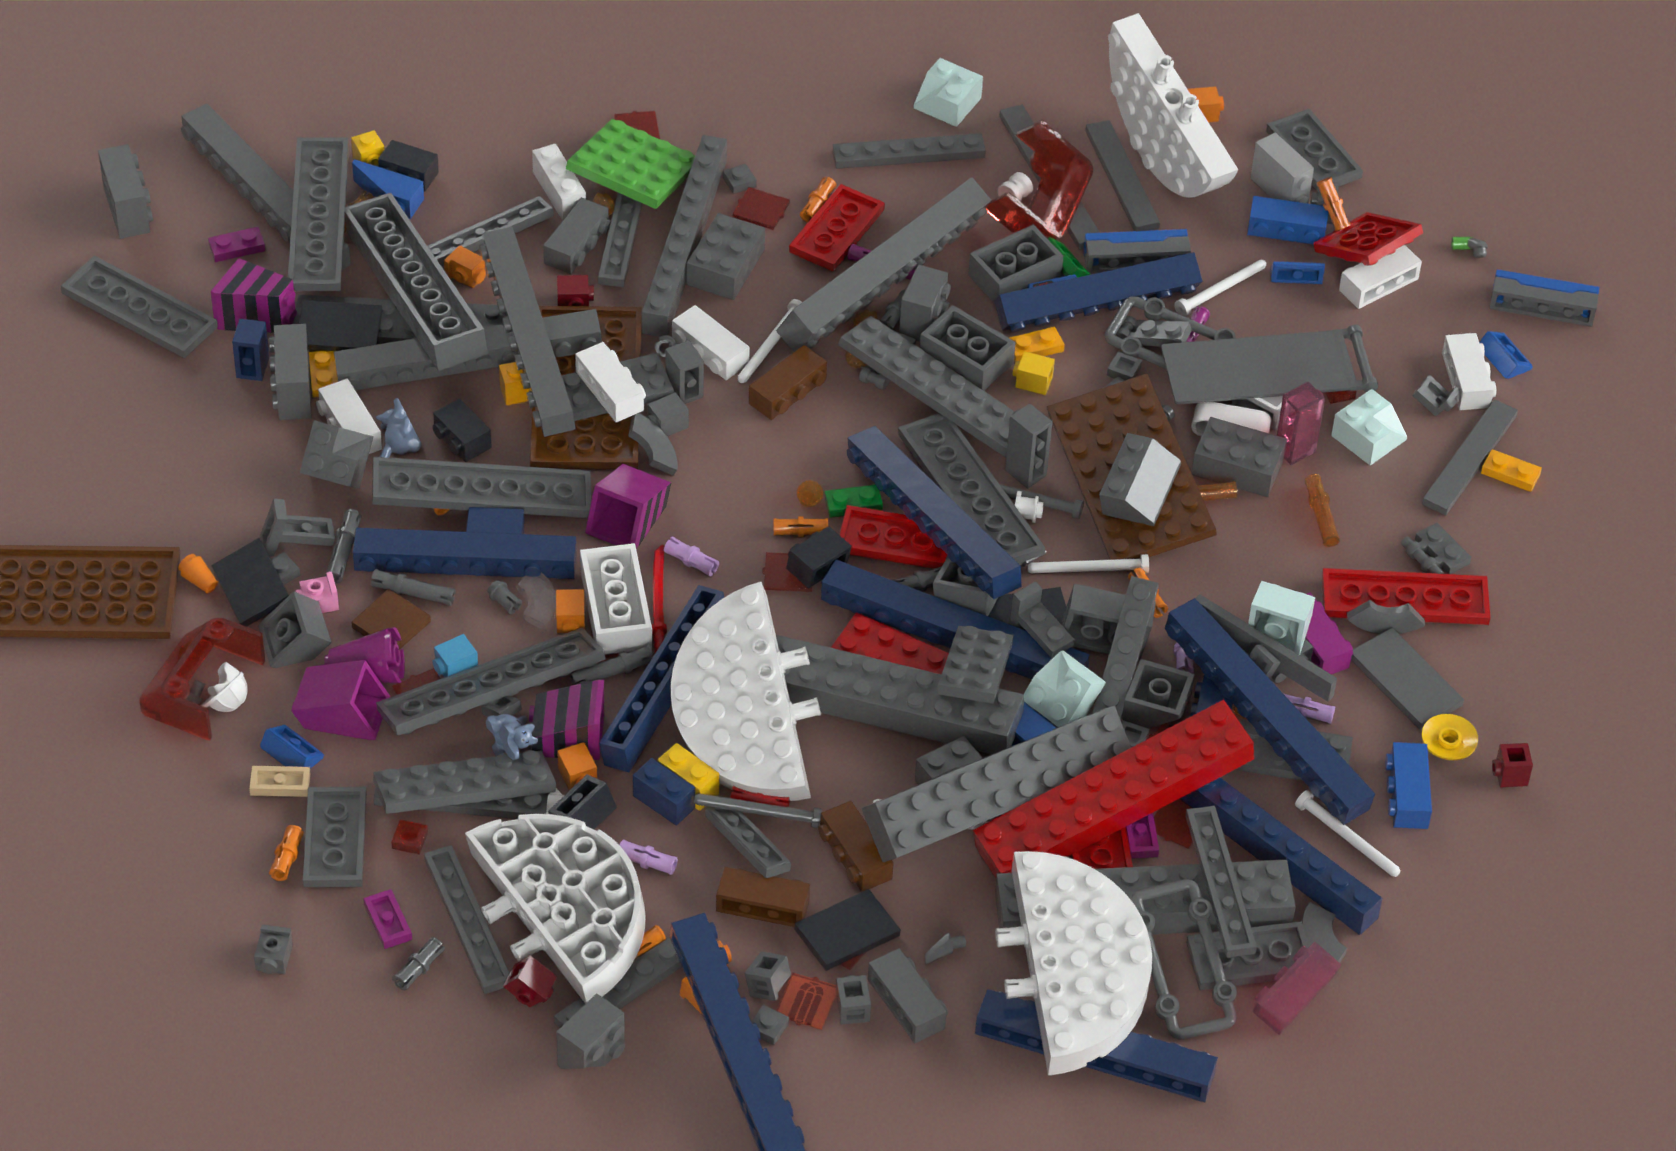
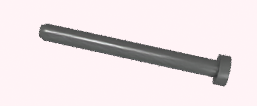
M1000 484L1009 498L1016 499L1017 491H1022L1021 497L1035 498L1039 496V502H1043L1045 507L1072 513V517L1080 519L1082 515L1083 500L1076 499L1074 503Z
M696 794L694 797V803L701 806L809 822L813 828H818L820 824L821 808L814 807L813 811L706 794Z

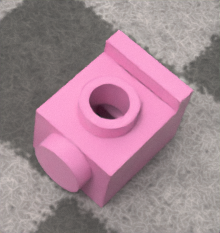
M327 572L325 577L299 581L300 589L295 590L299 594L319 601L322 613L339 610L338 594L332 572Z

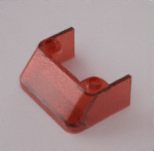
M1040 120L1018 131L1016 134L1021 141L1034 151L1030 159L1031 168L1041 178L1028 208L1008 192L993 199L987 205L986 210L1012 233H1016L1034 224L1047 239L1051 237L1056 240L1067 233L1093 175V166L1086 156L1045 121Z
M213 618L186 633L140 696L139 703L142 714L210 741L212 731L209 708L186 700L190 694L188 682L213 647L263 665L265 663L262 633L224 618Z

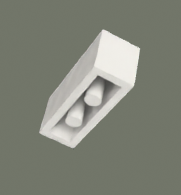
M555 143L532 150L533 173L563 221L581 198L586 199V192L575 174L566 169L567 161Z
M1403 245L1396 249V252L1379 259L1374 265L1366 266L1360 263L1354 267L1347 268L1342 272L1339 291L1360 309L1418 280L1422 261Z
M696 305L672 320V338H674L676 344L690 340L703 359L704 364L713 373L720 375L725 380L737 374L749 362V346Z
M1477 334L1445 335L1442 355L1452 388L1457 386L1460 389L1455 397L1458 400L1459 410L1489 408L1492 397L1496 396V384L1490 379V365L1484 360V346L1482 343H1479Z
M604 342L575 353L576 373L615 422L644 411V398L646 394L642 385L637 384L633 380L629 369L621 365L616 353L610 350Z
M348 378L318 389L319 400L316 401L317 409L321 416H326L327 424L374 436L369 454L382 450L381 431Z

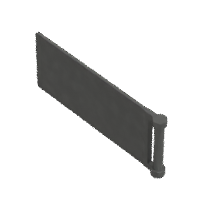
M1351 325L1346 329L1161 345L1175 404L1347 390H1364L1368 392L1371 389L1374 391L1378 389V382L1372 375L1362 341V328L1359 325ZM1345 338L1352 341L1363 380H1356Z

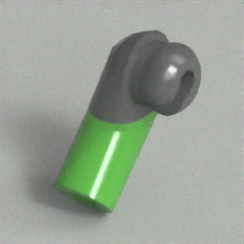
M1452 237L1451 239L1452 250H1474L1473 256L1476 258H1483L1487 255L1486 249L1488 246L1485 241L1473 237Z

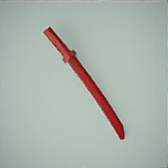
M663 544L654 551V623L651 625L655 642V653L664 641L665 634L667 633V624L664 623L663 613L665 547Z

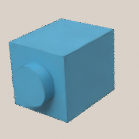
M464 634L434 647L435 659L432 660L437 674H442L444 678L478 666L477 651Z

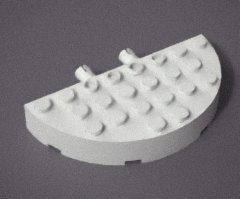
M1139 13L1113 22L1110 34L1108 35L1109 63L1112 78L1111 91L1116 97L1121 116L1130 135V143L1133 149L1139 152L1145 168L1150 169L1155 177L1169 190L1188 198L1202 195L1230 183L1235 177L1238 168L1198 107L1199 100H1196L1197 97L1189 93L1173 68L1174 61H1171L1172 58L1164 54Z
M762 582L748 585L721 599L703 614L691 628L680 647L673 667L671 679L672 710L676 724L689 751L719 772L720 784L731 790L735 786L753 793L789 797L790 801H798L811 798L795 724H797V720L820 716L821 711L819 710L817 697L795 704L790 702L784 676L785 670L806 664L809 665V657L806 647L784 653L779 651L768 598Z
M551 814L518 815L519 819L505 822L498 819L466 832L465 835L471 855L503 895L492 903L481 907L484 917L488 920L489 924H492L513 911L532 933L525 939L510 946L517 961L519 962L540 950L545 951L585 1004L596 993L603 997L623 978L634 962L642 944L646 918L637 873L631 860L617 842L601 830L596 831L587 827L585 822Z
M1031 851L1014 852L1012 876L1021 927L996 928V941H998L997 947L1024 945L1031 978L1005 979L1006 999L1033 996L1048 1076L1062 1074L1085 1067L1087 1062L1099 1056L1101 1058L1106 1056L1134 1028L1147 998L1152 970L1151 942L1145 923L1133 902L1113 881L1088 865L1060 855Z

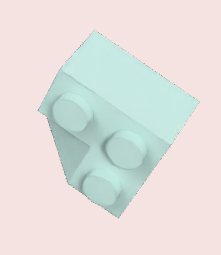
M939 58L926 74L915 100L914 109L957 127L981 99L983 76Z
M1373 389L1335 414L1331 436L1369 465H1372L1407 440V435L1392 404Z
M1261 581L1251 604L1248 624L1300 655L1312 617L1315 597Z
M1060 651L1033 677L1024 693V702L1060 727L1086 716L1106 682L1065 651Z

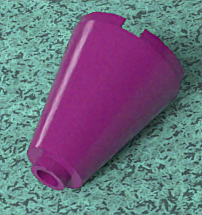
M390 627L329 649L328 655H325L324 665L365 660L380 682L401 683L400 679L404 678L405 675L404 649H399L397 641H402L401 636L395 627Z

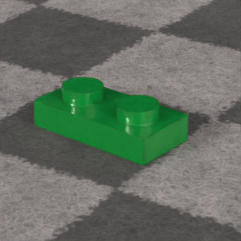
M1051 237L1048 238L1063 255L1062 273L1065 276L1076 275L1078 278L1091 275L1064 243Z
M876 485L826 490L824 494L829 518L844 516L847 505L883 511L880 491Z

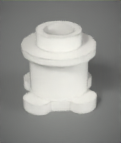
M1017 491L1015 506L1024 519L1032 520L1035 523L1036 518H1042L1043 502H1039V496L1035 498L1021 497L1022 491Z

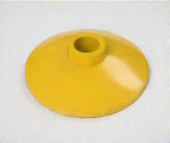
M1440 714L1430 718L1424 724L1421 733L1422 742L1427 744L1428 751L1436 757L1445 760L1464 759L1475 751L1478 744V733L1475 727L1465 718L1454 714Z

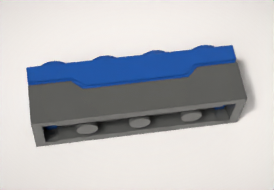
M1187 229L1085 233L1083 248L1086 270L1089 273H1101L1191 253Z
M1497 269L1489 309L1592 327L1600 287Z

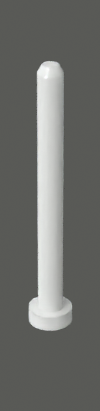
M1265 260L1254 262L1188 300L1184 298L1179 299L1174 304L1177 314L1184 317L1190 315L1191 309L1265 269Z
M793 299L788 304L789 311L738 375L740 383L747 382L781 338L776 330L789 313L802 303L800 300Z
M1148 554L1141 555V559L1032 562L1028 564V572L1117 571L1134 570L1136 568H1142L1145 574L1149 573Z
M1306 790L1298 797L1295 803L1297 808L1301 811L1306 808L1391 876L1397 877L1399 875L1400 869L1396 864L1316 803L1311 792Z

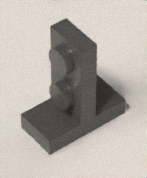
M273 499L260 534V539L269 556H274L279 542L333 546L335 534L332 518L287 515L284 499Z
M1035 581L1013 594L1009 624L1023 630L1025 629L1051 658H1054L1060 651H1066L1073 647L1075 639L1041 603L1042 588Z

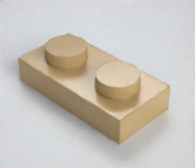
M252 766L249 788L250 796L308 797L311 775L310 767Z

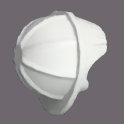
M224 662L218 669L219 683L207 689L211 696L199 709L202 711L208 706L221 712H230L237 709L244 703L248 692L243 672H239L236 668Z

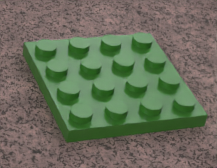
M611 119L567 161L566 169L657 209L688 178L696 155L688 150H682L673 146L668 141L648 135L645 131L632 128L622 121Z

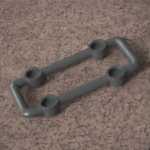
M1131 296L1124 300L1105 332L1106 342L1120 349L1121 353L1135 358L1139 357L1166 369L1163 356L1142 348L1139 339L1135 337L1121 339L1115 336L1133 306L1144 310V315L1148 320L1158 321L1163 318L1167 321L1190 322L1193 332L1212 340L1236 338L1235 333L1229 328L1215 330L1166 309L1164 302L1159 298L1145 300L1136 296Z
M1182 879L1136 891L1132 895L1131 901L1145 923L1151 942V974L1158 995L1155 1013L1160 1019L1165 1020L1169 1034L1173 1038L1180 1040L1232 1027L1237 1019L1233 1004L1237 995V989L1234 984L1226 980L1209 923L1212 906L1207 899L1202 898L1197 883L1190 879ZM1188 891L1191 899L1188 907V917L1191 921L1198 924L1216 984L1212 991V999L1223 1008L1225 1017L1180 1028L1176 1018L1180 1008L1179 1001L1175 996L1169 994L1152 936L1155 919L1151 913L1145 911L1143 901Z

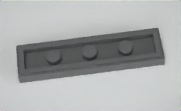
M707 807L705 809V817L765 878L791 871V862L742 812Z

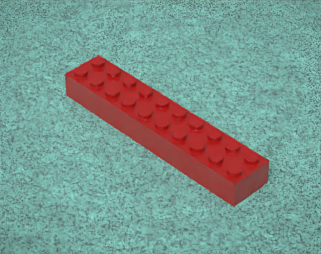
M1222 700L974 829L975 847L996 879L997 874L1012 873L1014 852H1044L1069 857L1072 853L1098 842L1254 760V742L1227 703Z

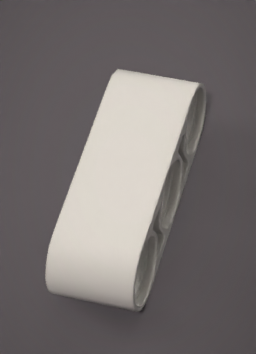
M1215 402L1198 403L1195 407L1191 428L1195 434L1202 436L1209 418L1214 417L1269 433L1271 417L1268 413L1261 410Z

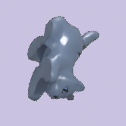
M395 398L393 401L394 408H390L383 414L376 416V419L382 422L380 425L381 429H386L385 446L380 457L389 458L392 453L400 455L409 452L416 453L422 446L398 398Z
M501 714L487 717L486 727L495 737V743L492 745L495 756L506 752L512 760L518 759L519 748H526L538 742V739L532 736L535 726L533 724L525 725L528 720L526 716L515 718L509 714Z

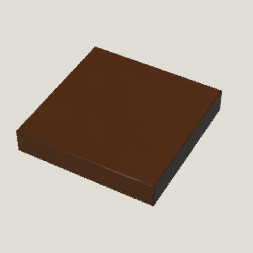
M388 589L351 623L352 628L364 636L386 628L395 627L401 636L402 641H397V645L401 649L431 622V617L420 608Z

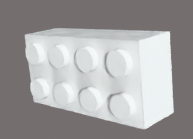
M635 543L580 550L581 576L593 639L603 648L604 654L634 651L647 645L652 649V625Z

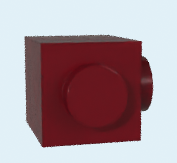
M588 275L557 276L558 306H589V301H594V285H588Z
M1528 743L1500 744L1497 758L1492 760L1493 776L1498 777L1500 788L1528 786L1533 768Z
M529 955L514 964L503 987L512 993L520 1003L532 1007L539 1002H546L554 992L552 986L557 976Z

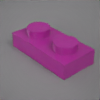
M259 227L208 238L209 247L215 262L265 251V243Z
M1153 813L1126 826L1131 859L1155 858L1159 855Z
M391 889L363 898L364 906L384 949L412 940V932Z

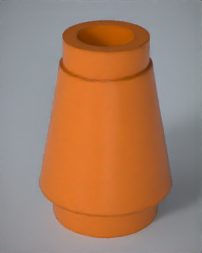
M190 554L180 562L178 570L181 572V576L201 590H204L207 594L211 593L218 586V581L201 556Z

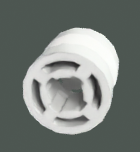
M1016 172L1009 178V182H1004L999 186L998 195L1004 204L1014 207L1020 203L1022 197H1027L1033 191V185L1025 174Z

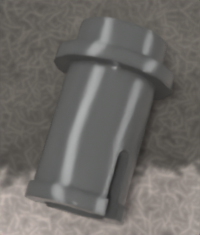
M497 580L489 586L487 590L489 598L493 601L496 600L509 614L515 613V610L512 608L513 606L516 610L520 609L522 601L507 588L505 582Z

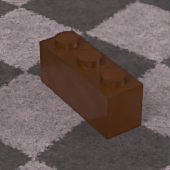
M803 345L749 385V404L767 418L773 420L779 414L785 413L795 402L805 398L807 393L815 387L821 386L827 378V361Z
M851 800L821 813L820 826H818L819 835L824 842H828L831 846L836 861L838 863L842 862L851 883H856L861 892L892 880L894 862L892 860L882 862L868 824Z
M724 867L716 893V912L795 927V923L805 919L810 901V884L800 880H789L774 876L765 878L762 874L745 871L741 868Z

